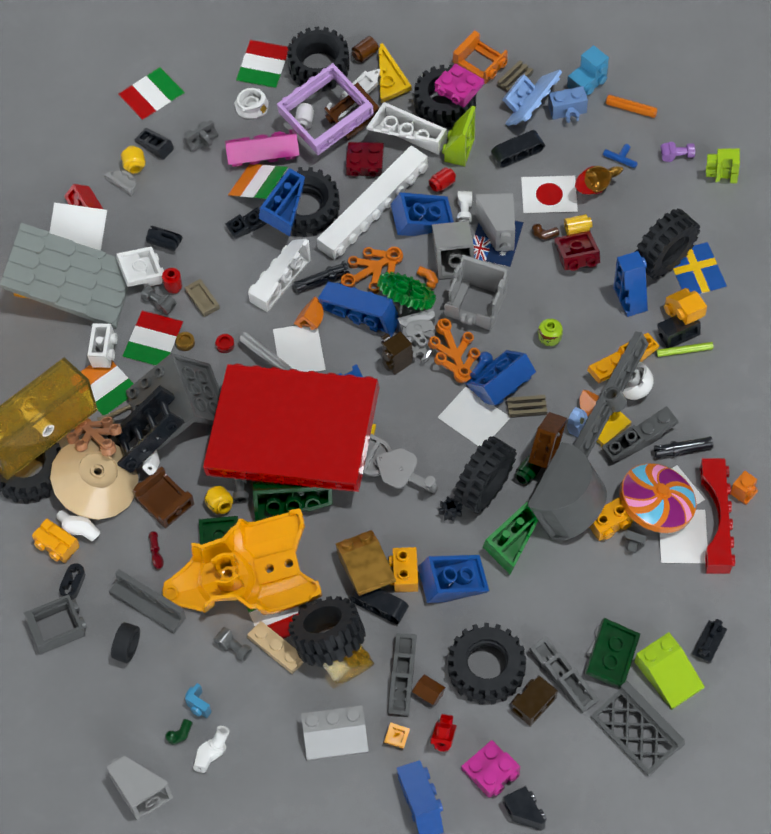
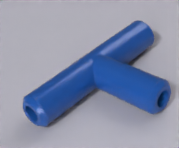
M624 144L619 154L607 149L603 152V156L634 169L638 165L636 161L626 158L631 148L629 144Z

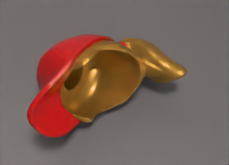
M591 166L577 177L575 188L585 195L601 193L609 186L611 179L623 171V167L614 166L607 169L602 166Z

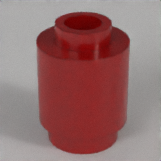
M444 167L431 176V179L428 181L434 192H441L455 183L456 174L451 168Z
M176 268L166 269L162 274L164 288L169 293H178L182 288L181 274Z

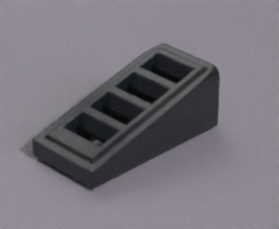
M145 128L134 139L136 143L162 160L174 150L170 139L148 128Z

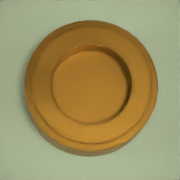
M189 332L178 334L176 337L177 348L181 351L191 350L195 345L194 336Z

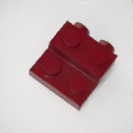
M348 142L347 176H381L383 174L384 143Z
M590 231L554 238L555 246L560 255V262L565 271H576L580 267L585 266L594 267L600 263V250Z

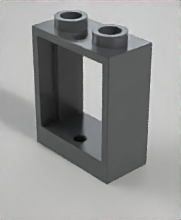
M69 594L24 612L40 654L86 636L84 628H87L83 616L78 617L77 612L80 609L76 600L72 601ZM70 609L77 628L44 641L37 621Z

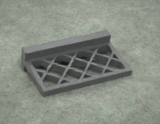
M628 681L621 685V689L591 715L648 776L673 753L685 745V740ZM621 695L627 700V708H615V701ZM604 711L612 712V722H603L598 716ZM615 712H627L626 723L614 722ZM629 712H638L641 715V723H629ZM614 726H626V737H617L614 734ZM629 726L641 727V737H629ZM644 727H653L656 730V738H643ZM628 741H641L640 752H631L628 748ZM643 741L655 742V752H643ZM658 742H667L672 748L667 753H658ZM643 756H655V764L648 769L643 764Z

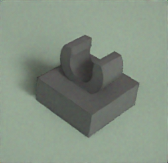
M627 530L625 539L630 541L628 550L636 553L638 544L645 546L647 536Z

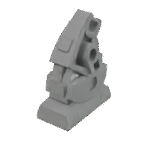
M433 309L397 318L399 332L401 331L412 343L413 360L416 361V357L421 355L423 356L421 358V363L423 364L435 351V349H431L428 346L429 339L435 336L436 331L433 325L435 323Z

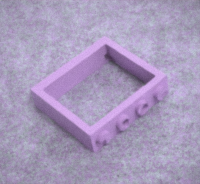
M333 63L327 68H323L319 74L309 78L305 84L295 88L290 95L283 97L277 103L279 114L317 155L374 115L373 105ZM334 79L360 107L314 140L289 111Z

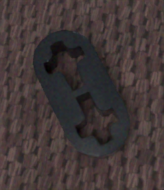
M74 563L67 568L59 587L61 597L69 594L71 600H74L78 596L86 575L82 565ZM77 570H79L80 574H76L73 580L72 572L75 573ZM71 585L73 592L66 594L65 590H68Z

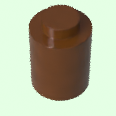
M367 36L352 47L351 54L356 61L363 62L378 51L379 47L374 38Z

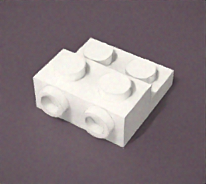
M152 246L116 254V259L127 287L143 284L144 287L162 284L164 269L163 267L160 268L158 254L154 253Z

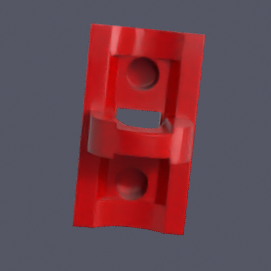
M441 714L440 722H436L431 744L438 751H448L452 746L457 725L453 724L454 716Z

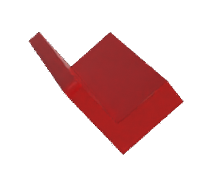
M73 184L64 196L69 205L103 209L89 186Z

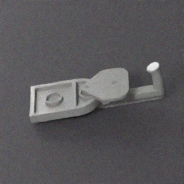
M370 434L363 470L364 475L371 477L381 475L383 482L394 488H402L409 481L431 493L437 492L438 487L435 477L428 476L425 479L413 473L417 466V458L413 453L403 448L391 450L386 441Z

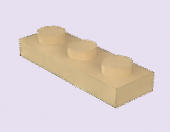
M262 621L247 634L248 639L291 674L304 663L299 657L297 650Z

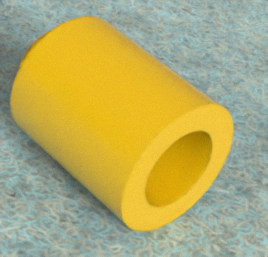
M586 214L564 219L567 235L590 231V228L593 227L591 217H588Z

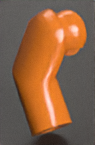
M422 266L418 268L417 275L427 278L426 286L434 289L439 281L435 272Z

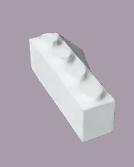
M383 102L366 127L367 130L397 136L437 155L447 142V129Z
M292 240L283 247L281 254L272 260L270 267L261 273L259 280L255 284L250 286L248 294L249 301L268 313L311 261L309 240Z

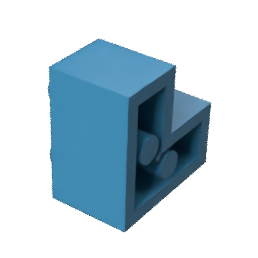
M593 45L581 55L580 67L568 75L567 87L571 89L583 86L586 95H590L596 87L606 82L609 57Z

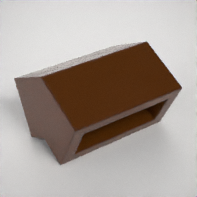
M424 674L418 680L412 692L430 704L437 705L446 687Z

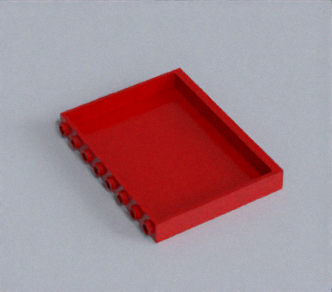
M227 364L203 465L206 475L359 492L380 389L378 379L370 376L356 377L351 374L344 376L335 373H318L316 371L303 372L297 369L283 370L277 367L262 368L258 365Z

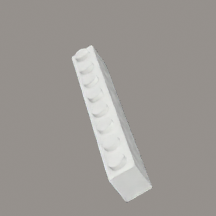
M411 145L317 238L318 249L333 260L338 256H342L346 248L350 244H354L358 236L362 232H366L370 224L374 220H378L386 208L391 207L390 204L400 192L404 193L409 185L415 183L420 174L426 172L428 169V156Z

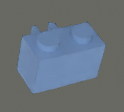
M583 86L549 93L548 107L552 120L566 117V122L570 123L571 116H574L576 121H579V114L587 113L588 99Z

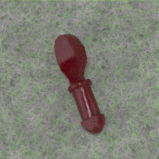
M151 531L148 538H150L153 565L156 569H161L164 560L158 552L160 550L158 534L155 531Z

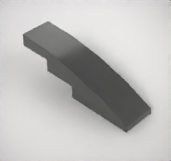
M396 633L389 714L409 715L417 635Z
M546 636L528 649L556 685L582 713L599 701L575 667L572 668L561 652L556 651Z

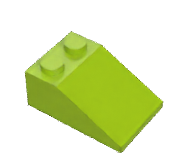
M471 106L455 122L453 129L449 130L447 136L448 143L444 144L442 149L444 162L466 166L475 140V106Z
M669 632L636 653L635 664L671 710L705 688L682 647Z

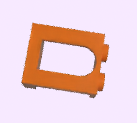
M474 30L453 51V63L483 78L486 84L496 76L501 68L506 66L508 51L505 50L502 54L481 42L480 33ZM474 50L493 61L484 72L465 60Z

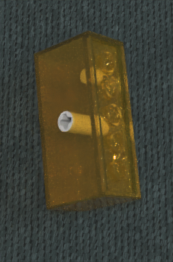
M65 357L0 405V473L7 480L98 410L89 379Z

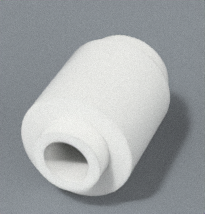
M302 103L296 110L295 119L305 130L310 129L312 126L313 107L308 103Z

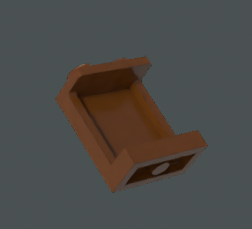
M162 466L143 482H139L133 489L135 500L165 529L195 504L193 495L188 491L184 492L165 473V469Z

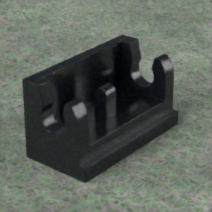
M675 315L657 324V328L661 332L658 335L666 345V348H672L701 335V322L699 320L685 325L683 320H680Z

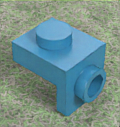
M197 683L194 687L189 688L185 695L187 706L191 708L190 710L199 717L202 715L208 718L212 711L210 705L199 698L202 694V688Z

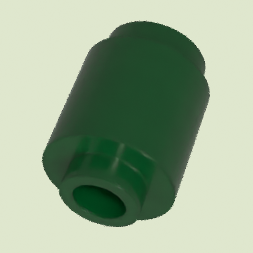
M529 455L525 457L516 469L515 478L522 484L532 482L542 468L529 463Z

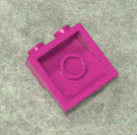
M455 63L448 72L444 71L436 80L435 91L440 96L450 99L454 104L465 107L484 85L485 80Z
M493 740L461 766V769L489 799L493 795H499L504 790V785L509 781L511 783L520 776V765L507 752L504 753Z

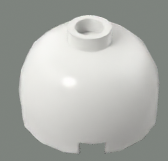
M639 361L623 391V395L627 399H641L647 396L653 387V374L642 362Z

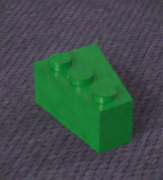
M528 502L495 530L483 544V548L510 575L539 521L529 508Z

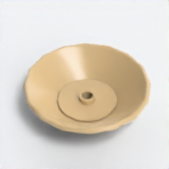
M92 438L87 445L88 448L84 451H77L75 444H68L63 447L52 462L50 480L55 496L66 509L81 517L100 520L115 517L130 506L134 499L133 489L138 484L139 477L136 470L130 473L117 465V462L124 456L121 447L115 444L117 451L110 456H103L100 451V445ZM94 471L100 472V475H96Z

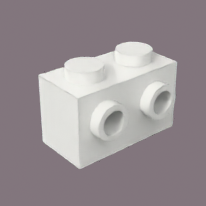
M92 324L87 354L92 367L111 368V361L115 359L114 344H117V333H114L111 324Z

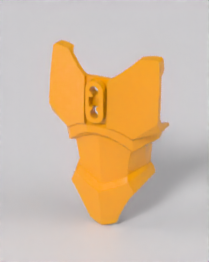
M293 509L288 513L256 522H247L244 519H239L237 524L230 528L223 538L203 545L191 543V560L175 575L164 582L163 596L182 608L203 613L213 608L216 601L238 600L249 609H257L263 615L279 613L322 597L323 594L319 581L306 576L300 571L296 555L299 541L305 529L301 509ZM288 563H293L291 567H286ZM269 568H274L273 572L268 573L267 571Z

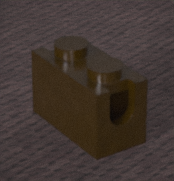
M540 675L535 680L531 679L525 686L526 690L522 694L518 693L512 700V706L514 707L512 712L530 727L557 699L558 690Z

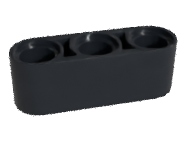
M531 130L496 145L491 150V154L498 165L504 168L541 152L545 148V143L537 131Z
M354 588L349 596V599L354 604L394 624L400 623L409 608V605L404 600L380 588L360 596Z

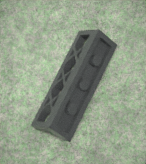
M118 569L115 573L117 581L109 590L110 594L175 634L186 619L184 609Z

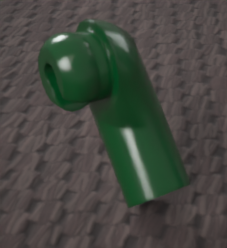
M183 719L179 730H169L165 735L168 743L177 744L186 740L193 722Z

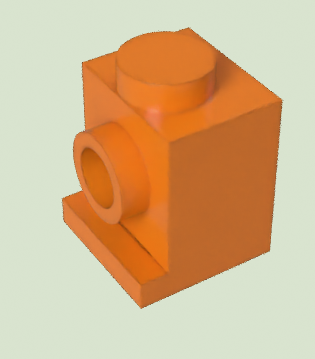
M744 470L733 483L731 495L747 505L758 492L756 487L757 478Z

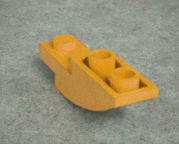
M649 333L644 334L649 345L640 362L645 360L660 346ZM629 342L620 346L617 352L588 366L587 371L598 384L610 379Z

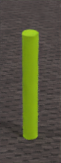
M713 342L658 349L656 354L657 357L711 350L714 347Z

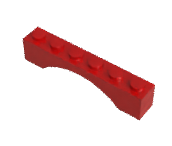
M702 458L700 464L701 485L713 499L719 519L718 531L712 542L707 546L705 553L706 574H730L732 566H735V554L731 553V548H734V537L730 536V530H733V519H729V513L732 512V502L728 501L731 485L727 483L730 470L729 466H726L725 458Z

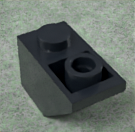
M526 786L503 797V805L513 822L538 830L545 829L547 817L542 809H538L535 804L537 799L534 793L528 791Z

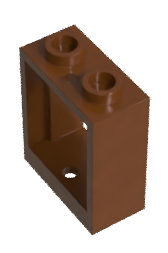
M552 412L547 414L537 429L529 463L547 469L560 446L567 422L566 417Z

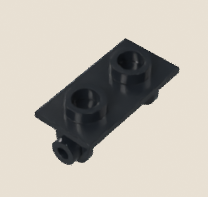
M721 620L708 621L692 653L693 655L711 663L727 631V628L722 626L723 622Z

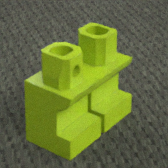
M740 148L718 149L717 154H707L706 177H715V182H719L721 178L730 179V183L738 182Z

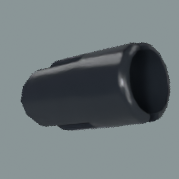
M150 226L152 229L149 228L146 235L147 243L171 251H175L183 239L182 235L157 226Z

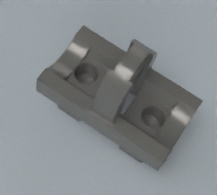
M210 120L207 123L203 121L198 124V128L194 131L188 130L184 133V137L190 151L194 152L203 145L206 147L211 146V140L218 137V133L215 130L214 122Z

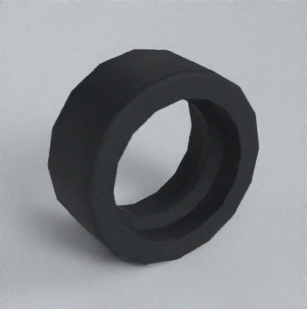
M126 622L119 626L113 640L111 658L124 663L131 661L140 638V628Z

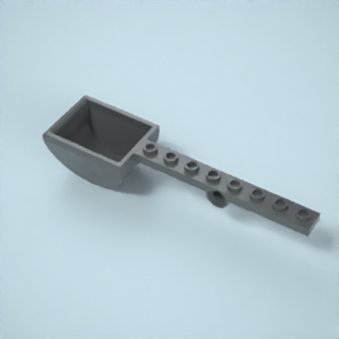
M635 331L618 365L613 370L612 376L605 385L600 398L597 400L593 411L589 415L586 424L580 431L575 444L571 445L561 442L528 503L529 508L554 541L567 540L585 531L594 523L605 506L607 499L606 487L588 460V456L611 413L622 411L627 405L623 391L649 345L642 332Z

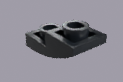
M257 207L243 217L241 214L237 215L225 223L233 237L238 238L263 227L267 223L259 219L260 210Z

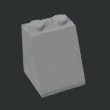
M513 193L476 194V219L494 249L503 252L514 250L515 218Z
M468 221L432 225L438 279L454 278L453 272L460 265L462 255L474 258V244Z
M126 756L113 759L106 767L112 782L137 820L173 798L166 780Z

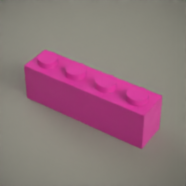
M290 129L288 134L278 131L271 134L270 137L261 134L254 136V139L251 140L250 137L225 141L228 165L232 164V167L242 166L245 162L259 164L261 163L260 160L275 162L278 161V158L283 157L286 160L295 159L299 155L297 133L294 129Z

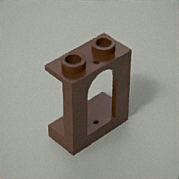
M358 82L354 86L373 105L374 115L345 135L348 140L366 127L379 110V106ZM348 95L330 110L325 107L326 119L330 124H337L339 116L356 102Z

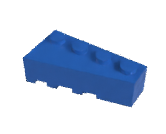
M328 281L318 297L323 310L341 318L347 316L353 323L358 325L364 323L370 326V330L376 333L380 330L392 337L397 329V318H399L393 300L387 298V296H379L373 292H365L355 287L350 288L340 283Z

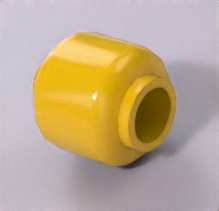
M128 146L122 151L121 160L126 171L138 173L145 167L146 161L141 148Z
M214 486L207 491L204 502L214 514H225L232 508L233 497L223 486Z

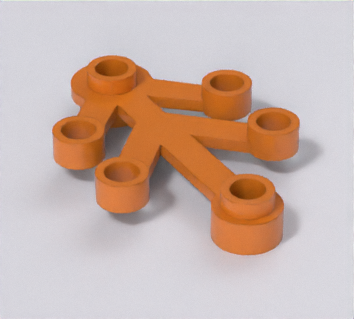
M366 247L363 250L365 259L356 256L349 257L348 266L354 269L358 266L367 268L355 275L344 274L341 277V284L350 288L355 287L357 282L373 273L372 281L369 283V292L377 294L380 291L379 287H377V282L381 275L382 267L388 264L387 272H395L396 264L403 260V252L398 247H390L387 251ZM374 256L382 258L379 261L370 260Z
M447 318L440 319L435 329L438 334L444 335L448 348L441 344L438 337L432 336L428 341V346L439 351L434 357V362L452 371L457 382H468L471 379L470 374L472 372L470 367L480 356V351L477 348H471L467 354L468 359L464 364L461 356L467 346L472 343L474 335L471 332H465L457 348L450 331L452 328L450 320ZM447 356H448L449 358L453 359V361H454L455 364H453L452 362L446 360V359H447Z

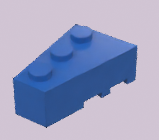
M289 168L260 207L259 219L290 236L303 192L305 177Z
M639 251L617 257L613 288L627 317L648 311L647 264L645 258L640 256Z

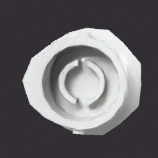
M247 88L239 93L234 104L240 117L258 119L267 113L269 103L265 94L260 89Z

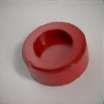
M221 334L215 341L216 348L221 353H229L235 347L234 339L229 334Z

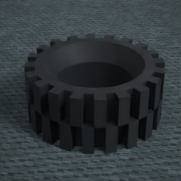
M319 26L315 27L313 31L307 28L305 29L306 33L303 34L300 31L297 33L298 38L294 36L291 39L292 44L289 43L287 51L289 73L293 81L296 80L298 86L305 84L309 78L316 76L323 69L310 68L303 64L307 57L317 53L331 56L335 60L333 64L346 77L348 76L350 69L348 43L346 40L344 41V37L341 34L337 36L336 30L333 29L329 32L328 27L320 30ZM334 79L322 87V90L327 91L329 86L332 89L335 88L336 81Z
M439 65L440 69H436L434 66L430 68V72L425 70L423 77L419 76L417 83H415V112L418 114V117L445 129L446 127H451L452 130L455 122L471 106L476 107V94L465 107L454 103L441 104L435 102L429 94L435 90L436 80L444 71L448 72L453 65H449V68Z
M329 596L324 601L321 598L317 599V603L313 605L311 602L306 604V609L301 608L298 610L299 615L292 617L293 622L289 623L290 629H288L297 653L304 663L308 662L311 666H314L316 663L318 667H323L324 663H327L330 666L333 665V661L338 660L340 663L344 661L343 657L347 656L349 658L353 655V650L358 651L360 649L359 644L364 643L366 632L353 602H350L348 598L342 600L341 596H336L335 599ZM333 627L332 629H330V630H328V631L319 633L320 631H322V630H324V629H326V628Z

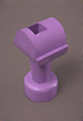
M674 142L663 143L660 146L662 160L665 162H672L676 156L686 155L688 158L695 157L694 143L687 144L686 147H676Z

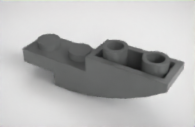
M666 406L639 425L631 426L602 447L611 460L615 462L656 442L663 437L664 432L679 422Z

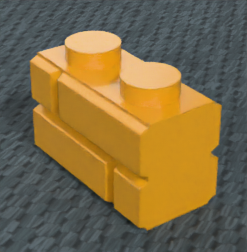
M48 518L32 534L35 547L40 551L44 549L48 551L49 556L56 562L60 560L66 563L80 546L75 537Z

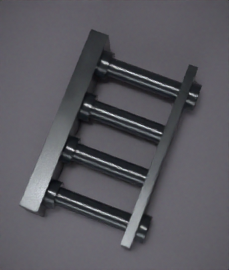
M159 385L120 423L121 434L107 436L108 439H111L123 450L124 456L117 462L118 466L132 473L185 423L183 419L170 412L168 405L175 399L172 392ZM162 411L164 418L157 424L155 417ZM149 424L151 430L143 436L142 430ZM136 437L137 444L130 450L128 443Z

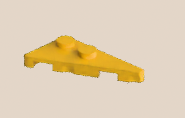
M381 43L379 47L380 100L383 103L411 91L412 86L384 44Z

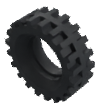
M298 167L297 172L305 177L302 193L317 195L322 201V206L318 211L310 215L296 214L292 235L296 236L297 233H302V237H307V233H312L313 236H317V231L321 230L324 232L327 229L326 226L331 225L334 222V218L337 219L339 216V190L337 189L336 182H331L329 174L323 176V170L319 169L317 172H314L313 167H309L308 171H303L302 167Z
M677 208V210H671L670 214L668 212L665 213L662 219L659 218L656 224L649 228V232L643 235L642 242L637 245L638 249L636 251H639L640 256L646 260V274L652 279H659L660 276H666L668 271L671 272L676 265L681 263L680 261L684 257L686 258L688 251L694 247L693 243L698 239L697 235L700 233V225L682 209Z
M23 427L21 432L16 434L14 430L10 431L11 436L8 438L4 436L0 444V491H2L5 498L8 499L10 496L13 502L18 503L19 499H23L24 504H29V499H35L37 503L40 502L39 497L43 495L49 498V492L53 489L50 480L52 462L61 450L59 443H56L55 437L52 435L50 437L42 436L34 427H32L31 431H26L25 427ZM35 450L43 455L45 463L37 474L22 478L16 477L11 473L9 468L10 461L21 451Z
M490 436L488 440L485 439L482 446H478L475 454L471 455L470 461L464 466L465 469L460 474V480L455 486L454 499L475 513L484 511L485 507L490 505L492 499L496 498L499 490L501 491L504 482L507 481L508 474L513 469L512 465L516 461V449L495 436Z
M484 623V627L478 628L477 624H474L470 631L465 628L460 637H455L454 644L449 649L448 674L451 677L453 687L456 686L458 688V693L461 696L463 694L467 695V700L472 702L473 699H477L481 705H484V701H490L491 705L496 704L498 699H501L502 702L506 701L509 694L514 695L517 687H521L523 677L525 676L526 656L524 654V646L519 644L520 639L517 636L513 637L511 630L508 628L506 631L501 630V625L496 624L495 628L489 627V623ZM481 646L497 648L506 659L504 671L494 678L484 679L478 677L471 672L468 666L470 654Z

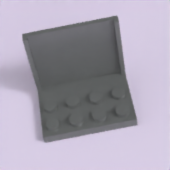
M173 353L169 354L126 390L133 411L159 385L174 394L175 399L168 407L170 412L183 419L185 423L156 449L157 452L194 422L213 426L221 393L210 364ZM162 411L155 417L157 424L164 418ZM149 424L142 430L143 436L151 430Z

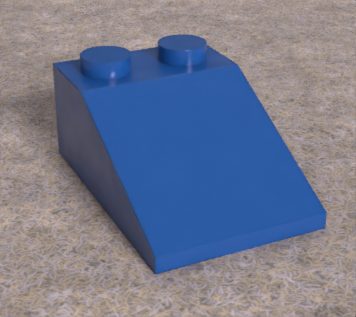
M400 192L390 204L398 235L418 236L432 233L433 224L454 222L448 196Z
M480 555L428 556L418 566L427 603L448 602L489 592Z

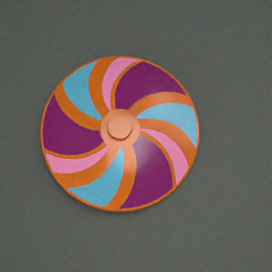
M652 463L635 466L627 472L621 482L619 495L623 508L636 523L646 529L659 533L677 532L689 524L696 512L697 503L692 487L679 473L666 466Z

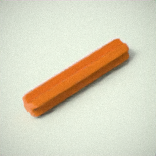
M608 95L606 98L607 105L655 118L658 109L656 107L613 95Z

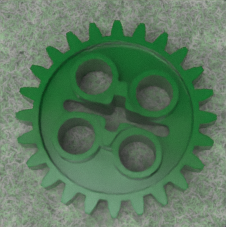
M391 271L390 273H382L378 279L377 287H379L380 291H383L382 294L388 295L387 298H391L393 302H400V305L405 304L408 308L411 306L415 310L417 308L428 310L435 303L436 295L434 291H431L430 287H425L426 284L421 283L420 280H414L412 276L407 277L406 274L401 275L398 272L395 274Z

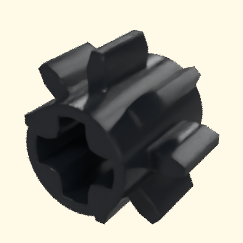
M447 496L444 502L440 501L439 515H444V521L448 519L455 522L457 516H462L461 509H463V505L458 504L455 499Z

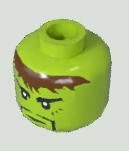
M552 318L543 320L538 328V339L546 346H555L561 341L563 335L561 323Z

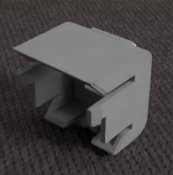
M462 255L460 265L453 272L454 280L449 289V302L444 305V315L460 320V322L467 323L468 325L491 330L506 297L508 269ZM470 285L495 292L486 316L460 309Z

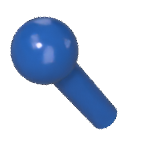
M482 352L480 354L478 364L470 374L473 379H476L483 368L493 361L491 353Z

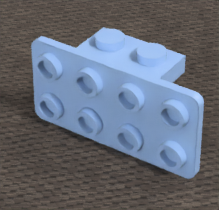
M559 69L542 76L535 85L525 74L521 75L502 99L513 111V114L505 124L507 126L517 125L521 121L526 122L532 116V111L541 105L542 98L550 93L552 85H555L560 80L559 76L562 74V71Z

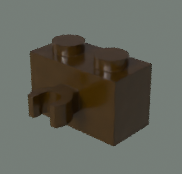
M401 331L393 337H390L388 333L381 336L383 340L381 341L383 346L382 363L386 370H391L396 375L413 363L412 343Z

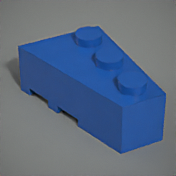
M420 760L397 767L398 779L406 802L412 812L413 822L417 825L418 834L444 833L440 813L443 811L441 800H436L435 798L437 792L434 783H429L428 781L430 774L427 767L423 768Z

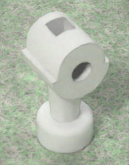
M458 191V205L461 212L457 215V221H468L471 223L472 215L469 212V207H472V191Z

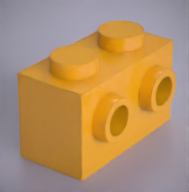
M619 497L604 506L598 518L589 528L598 541H601L604 538H611L619 530L628 529L632 525L633 519L623 508Z
M417 547L393 548V555H389V565L393 567L396 582L391 583L390 586L394 585L395 593L418 592Z

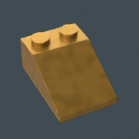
M373 530L335 543L339 560L359 596L396 582L395 576Z

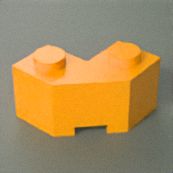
M684 288L666 297L664 309L667 315H671V317L677 315L687 325L704 317L707 305L698 292H690L689 289Z

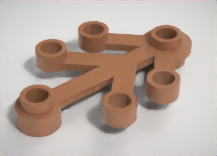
M109 416L102 418L101 421H91L88 418L80 417L73 423L74 432L66 436L68 443L75 444L77 451L86 450L92 438L100 445L101 454L103 456H110L117 451L115 443L111 439L103 438L101 435L116 436L122 433L120 424H113L112 417ZM84 434L83 438L79 440V436Z

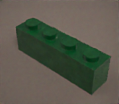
M262 481L253 482L255 522L288 513L293 509H301L302 512L306 510L312 511L333 504L332 489Z

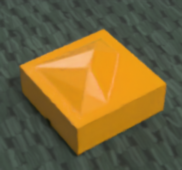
M390 722L384 743L404 749L410 728Z

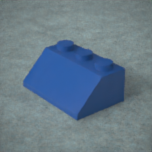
M506 350L483 368L476 379L471 378L465 384L484 403L495 406L502 403L507 395L514 393L522 383L529 381L531 376L536 373V370L526 353Z

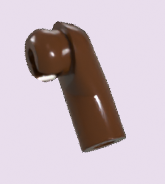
M540 224L532 226L533 235L540 239L547 240L559 235L557 227L545 230L542 229Z

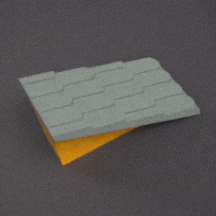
M24 223L20 224L0 283L2 289L13 292L16 297L33 299L100 324H111L114 329L117 328L129 289L115 256Z

